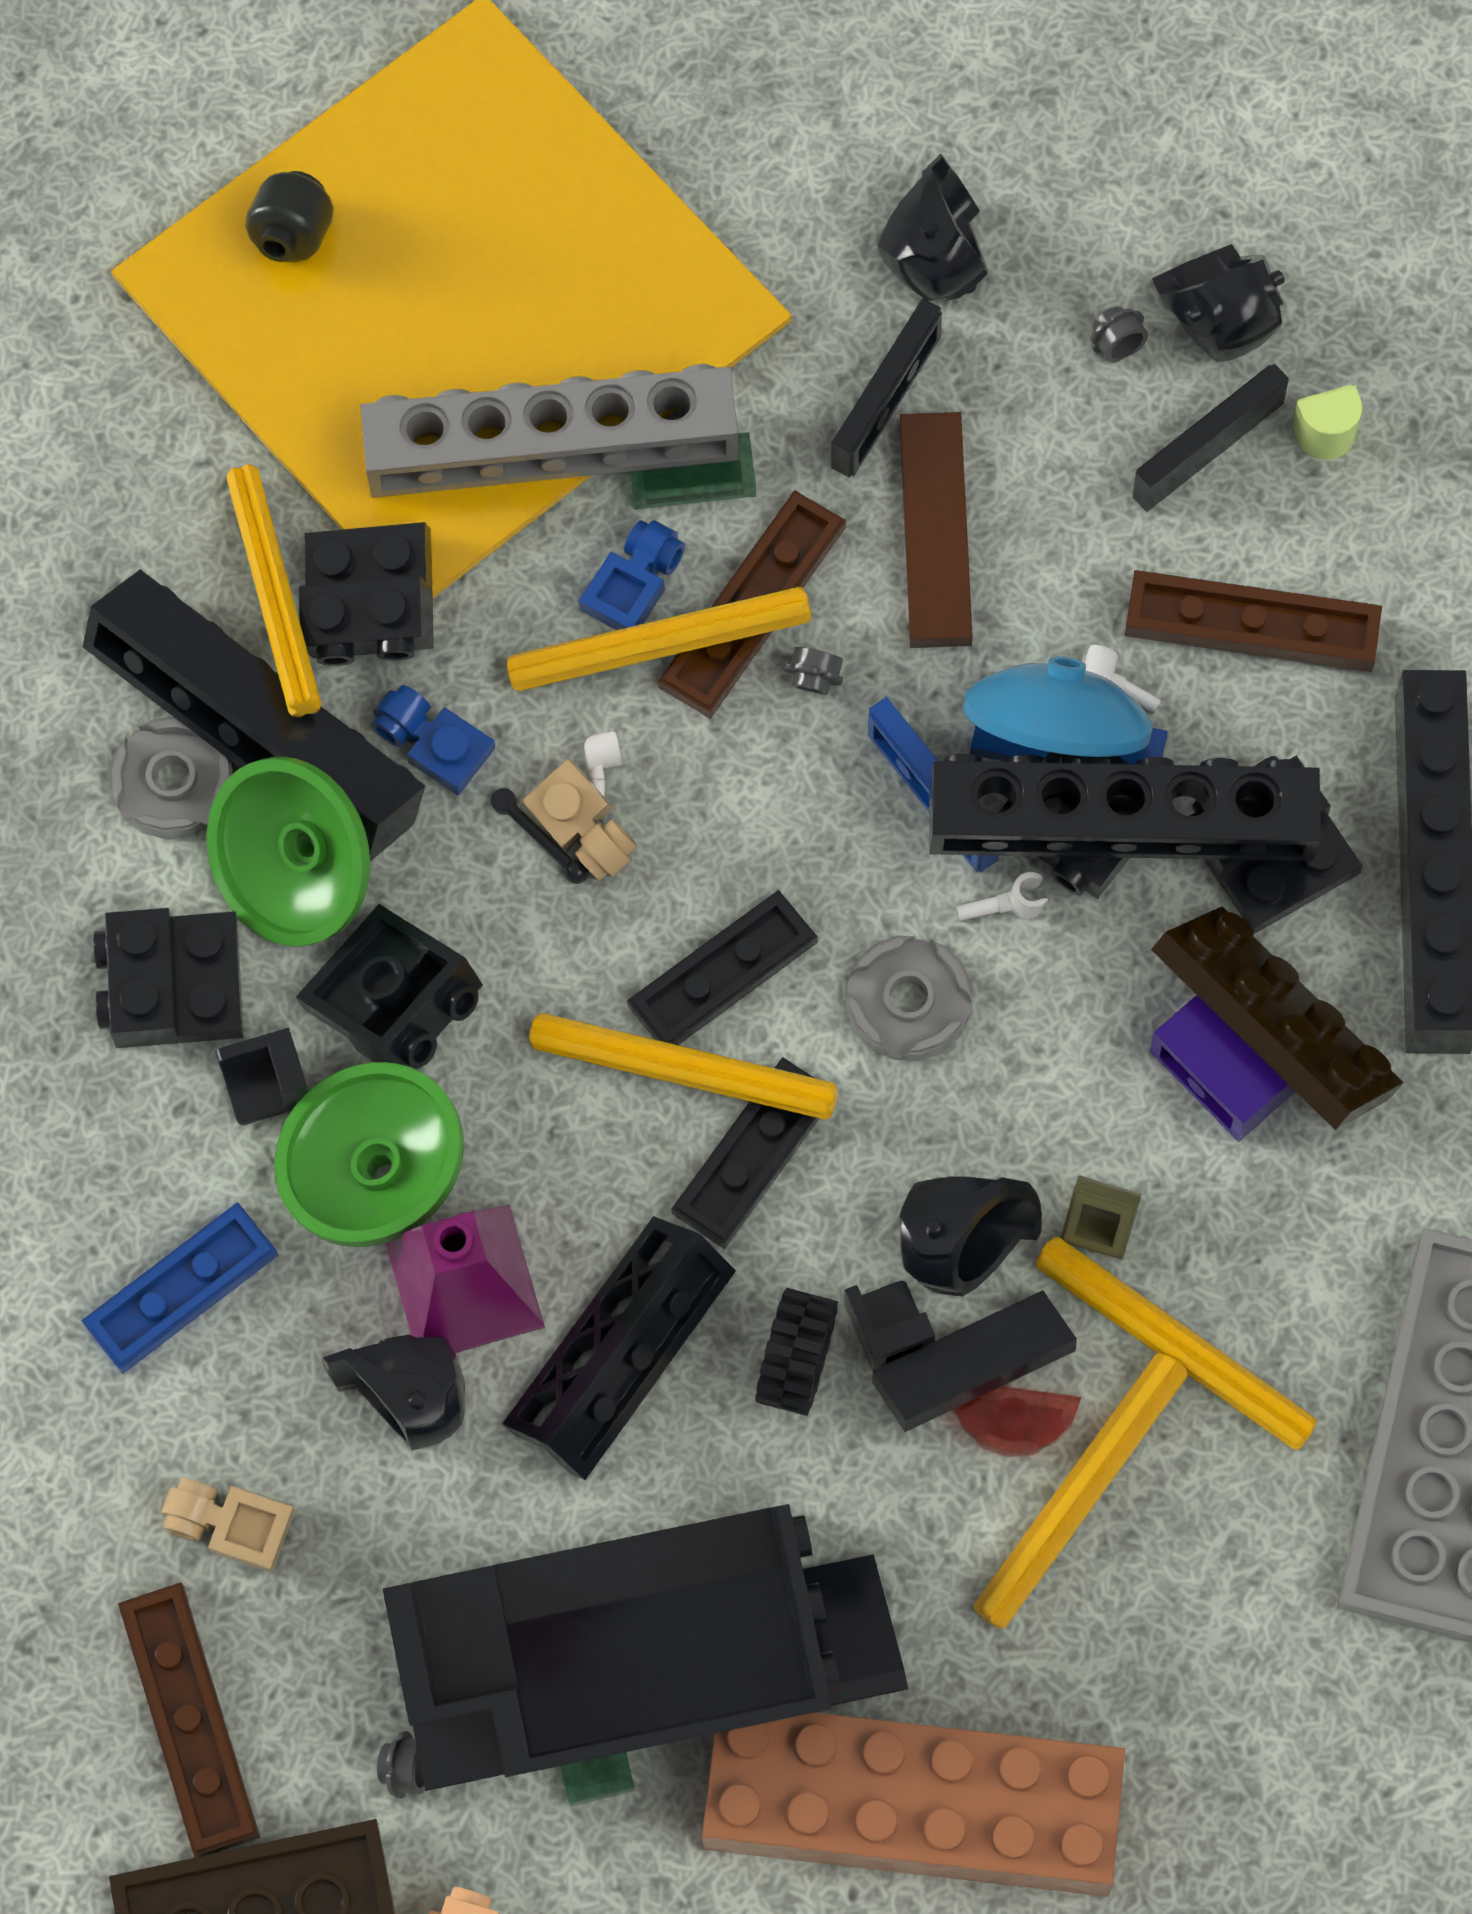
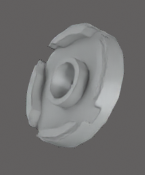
M174 717L153 719L139 727L140 731L134 733L129 739L126 737L115 750L109 768L112 798L124 820L143 834L163 839L193 836L207 828L213 801L221 786L234 773L233 762ZM169 764H180L189 770L188 780L182 787L168 791L159 788L155 784L156 774L162 767Z
M896 936L874 944L857 959L846 985V1013L854 1033L872 1051L893 1060L921 1061L943 1053L961 1037L971 1016L972 984L963 963L946 946L933 940L930 943L925 940L914 939L915 936ZM901 984H916L925 991L927 1001L917 1011L904 1012L896 1008L891 1002L890 995L892 991Z

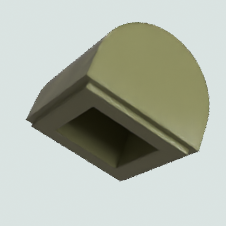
M1079 1175L1073 1190L1061 1239L1068 1244L1122 1260L1142 1194Z

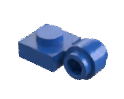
M642 520L637 522L624 546V553L632 558L628 561L610 552L580 598V610L616 630L644 624L665 591L664 579L658 577V573L662 572L667 576L672 574L684 554L685 543L678 539V532L656 520L651 521L649 524Z
M401 685L397 691L389 690L373 710L376 718L371 723L372 729L382 739L396 747H401L405 740L410 743L416 742L407 754L408 763L459 796L495 750V740L445 707H443L433 722L430 723L426 713L431 707L422 695L406 685Z

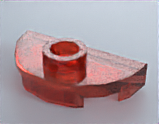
M1001 1386L952 1411L955 1417L958 1418L963 1430L974 1438L976 1444L982 1449L1005 1457L1033 1456L1039 1453L1041 1449L1056 1443L1073 1426L1081 1397Z

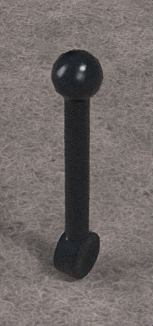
M501 788L493 793L491 797L493 809L499 814H508L565 869L564 874L569 882L580 884L587 879L589 870L579 859L573 860L517 806V799L511 790Z

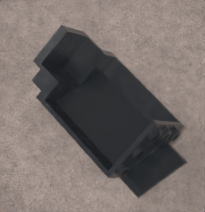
M785 1504L383 1588L409 1726H413L425 1791L505 1775V1778L829 1710L832 1709L831 1706L909 1690L874 1554L803 1569L801 1558L813 1555L805 1515L792 1517L790 1505Z

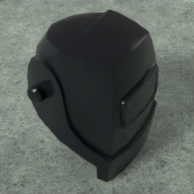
M942 154L922 171L920 180L899 202L877 244L881 258L897 279L927 301L943 298L949 301L958 299L966 293L970 294L976 290L977 284L988 274L986 262L970 224L980 210L955 170Z
M1230 244L1152 278L1167 308L1178 318L1184 330L1194 342L1216 362L1230 361L1257 349L1274 335L1282 325L1280 305H1283V300L1277 286L1283 284L1285 278L1280 270L1271 272L1265 255L1258 254L1240 257L1234 246Z
M948 1176L914 1183L899 1215L901 1229L900 1248L903 1267L907 1273L930 1291L963 1297L979 1287L1000 1266L1020 1239L1037 1241L1042 1232L1041 1202L1037 1192L1029 1182L1004 1177L993 1180L966 1176Z
M403 1335L382 1339L377 1344L354 1350L348 1348L322 1358V1364L336 1389L342 1392L356 1388L412 1451L443 1442L445 1439L450 1438L463 1424L465 1415V1381L458 1357L447 1338Z

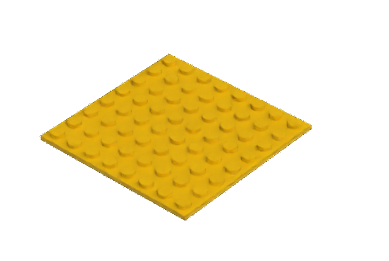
M491 0L473 1L111 270L112 277L341 530L425 522L431 528L433 598L592 475L372 498L366 473L360 404L375 403L378 399L390 395H401L409 399L435 397L439 393L450 389H463L471 393L495 391L510 383H526L532 387L554 385L567 378L578 376L588 377L593 380L620 378L628 372L646 370L654 374L682 372L683 369L696 364H708L716 368H732L792 322V315ZM301 171L313 176L324 186L334 208L332 221L318 251L309 259L299 262L273 261L265 257L250 240L245 228L247 212L261 184L270 175L281 172ZM667 409L660 413L659 416L666 419L678 409ZM607 415L602 417L598 423L604 426H616L625 419L618 415ZM547 421L540 424L536 429L541 432L551 433L558 431L564 425L557 421ZM487 427L479 430L475 436L482 439H491L498 436L502 430L495 427ZM427 433L420 435L413 442L419 445H430L438 441L440 436Z

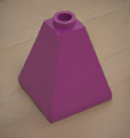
M510 1205L475 1210L425 1224L402 1233L401 1238L386 1243L410 1333L414 1337L447 1338L455 1353H459L545 1328Z

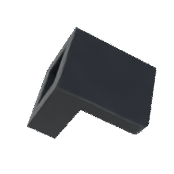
M289 1027L228 1045L215 1051L237 1123L240 1125L250 1124L292 1111L308 1092Z
M897 1281L864 1295H861L857 1285L844 1289L845 1308L872 1372L935 1341V1333L926 1312L919 1314L905 1281Z

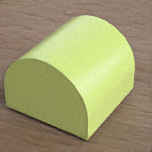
M1347 385L1301 398L1297 401L1292 430L1299 446L1308 455L1317 459L1331 460L1343 456L1352 448L1362 414V401L1356 385Z

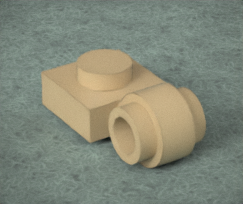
M566 759L522 800L561 847L568 849L580 839L583 846L575 852V855L598 880L601 881L608 873L614 877L633 860L630 853L638 847L637 844L614 819H611L605 826L598 823L614 807L574 761Z
M181 1478L177 1488L169 1489L161 1511V1515L166 1518L162 1527L163 1530L190 1541L200 1542L203 1531L210 1532L211 1529H214L208 1545L210 1553L273 1574L295 1514L293 1506L230 1486L224 1505L220 1507L215 1503L218 1493L216 1489L188 1478Z

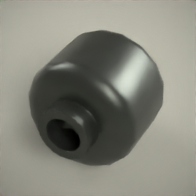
M301 171L281 172L270 175L261 184L247 212L245 228L250 240L265 257L277 262H299L309 259L318 251L331 224L334 208L329 195L319 180Z

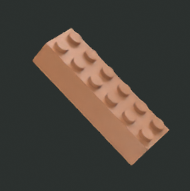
M815 1712L715 1733L702 1832L704 1850L1109 1897L1114 1878L1125 1748Z

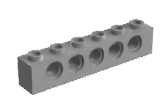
M696 364L683 369L682 372L654 374L646 370L628 372L620 378L593 380L588 377L578 376L567 378L554 385L532 387L526 383H510L495 391L471 393L463 389H450L439 393L435 397L409 399L401 395H390L378 399L375 403L360 404L366 473L372 498L739 460L738 429L730 367L716 368L708 364ZM667 409H680L687 413L677 420H666L659 416L660 413ZM607 415H618L625 419L616 426H604L598 423L602 417ZM547 421H557L564 425L558 431L551 433L541 432L536 429L540 424ZM487 427H495L502 430L498 436L491 439H482L475 436L479 430ZM427 433L440 436L438 441L430 445H419L413 442L420 435Z

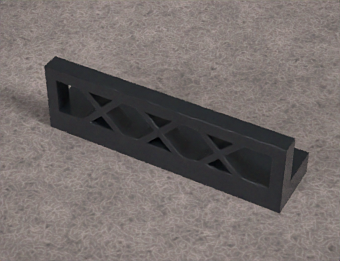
M653 1216L502 1425L515 1436L543 1448L572 1475L586 1480L736 1270L700 1233ZM664 1240L673 1243L660 1261L649 1266V1261ZM632 1296V1300L626 1309L611 1318V1313L619 1302ZM594 1348V1353L586 1364L573 1370L574 1364L582 1353ZM556 1400L555 1407L541 1426L532 1424L544 1405Z

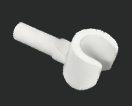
M1091 645L1087 650V654L1082 658V662L1086 664V670L1108 678L1143 708L1154 713L1161 700L1126 680L1127 678L1115 674L1118 655L1115 651L1105 646Z
M614 731L591 735L584 744L588 778L604 797L605 776L603 769L622 765L619 743Z
M1027 872L1021 874L1015 880L1010 892L956 906L959 920L963 921L1008 911L1022 919L1036 917L1041 913L1048 899L1043 898L1037 901H1029L1021 895L1020 891L1039 887L1043 877L1035 872Z

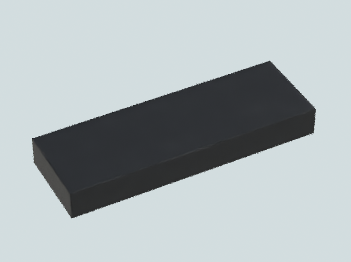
M923 298L921 299L831 442L832 469L849 478L851 475L855 476L939 342L942 326L941 307Z
M1275 363L1272 366L1268 365L1139 467L1135 474L1133 499L1146 512L1151 510L1284 404L1289 378Z
M777 890L627 1000L628 1007L655 1040L679 1045L818 943V936L784 895Z
M784 1057L774 1067L775 1069L814 1078ZM749 1102L671 1208L672 1215L723 1249H726L820 1118Z
M1042 1290L873 1370L872 1383L904 1432H907L1075 1352L1077 1338Z

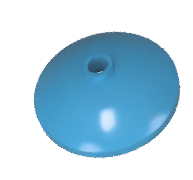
M1051 657L1048 663L1020 664L986 676L966 691L963 704V712L966 717L982 730L1012 743L1059 754L1109 757L1135 753L1149 744L1153 729L1152 721L1137 701L1108 678L1087 671L1084 662L1069 657Z

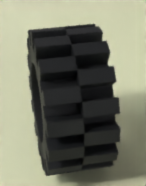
M791 1288L784 1290L777 1308L776 1318L772 1323L770 1338L766 1344L765 1357L761 1364L759 1373L761 1375L756 1388V1403L808 1416L814 1402L815 1393H817L826 1355L829 1351L830 1339L838 1310V1301Z

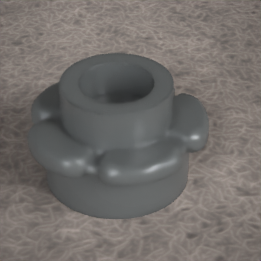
M1119 306L1103 312L1093 324L1094 331L1090 338L1093 351L1095 353L1101 351L1107 361L1111 363H1116L1138 352L1148 338V332L1142 325L1144 321L1142 313L1138 310L1123 309Z
M795 647L791 664L785 663L783 666L787 673L794 674L792 686L801 690L828 695L830 684L838 686L843 682V677L839 676L843 659L824 651L807 647Z
M409 1731L399 1732L397 1738L392 1743H385L381 1747L377 1760L379 1782L386 1784L389 1794L397 1798H404L406 1793L420 1795L425 1791L416 1741L412 1738Z

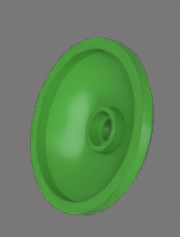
M270 757L249 763L234 772L219 789L211 806L207 824L208 859L214 880L229 908L236 912L240 921L261 937L287 946L312 945L333 937L342 931L358 913L367 892L370 875V854L366 833L356 808L344 790L329 775L316 766L290 757Z
M373 1062L338 1071L308 1091L293 1108L283 1125L274 1157L275 1180L281 1199L288 1211L301 1226L316 1237L329 1243L348 1247H368L401 1238L402 1233L421 1226L432 1217L447 1199L456 1183L464 1154V1135L460 1117L443 1089L430 1077L411 1067L396 1063ZM391 1165L390 1171L385 1176L379 1179L374 1178L375 1172L379 1167Z

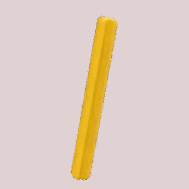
M246 464L242 468L233 467L229 470L226 478L289 714L298 718L305 714H315L319 711L322 704L259 470L252 464Z
M796 587L513 654L507 658L508 676L514 690L522 691L801 625L811 620L810 603L805 589Z
M537 1014L530 1028L529 1042L535 1050L824 1120L831 1118L838 1100L837 1086L833 1082L551 1014Z
M1053 1237L1042 1248L1036 1261V1266L1040 1271L1156 1353L1169 1354L1176 1358L1187 1369L1190 1377L1292 1449L1299 1450L1311 1437L1317 1425V1420L1314 1416L1060 1237Z
M1157 1353L1149 1362L974 1603L973 1610L984 1622L1001 1630L1009 1625L1186 1380L1188 1371L1176 1358L1169 1354Z

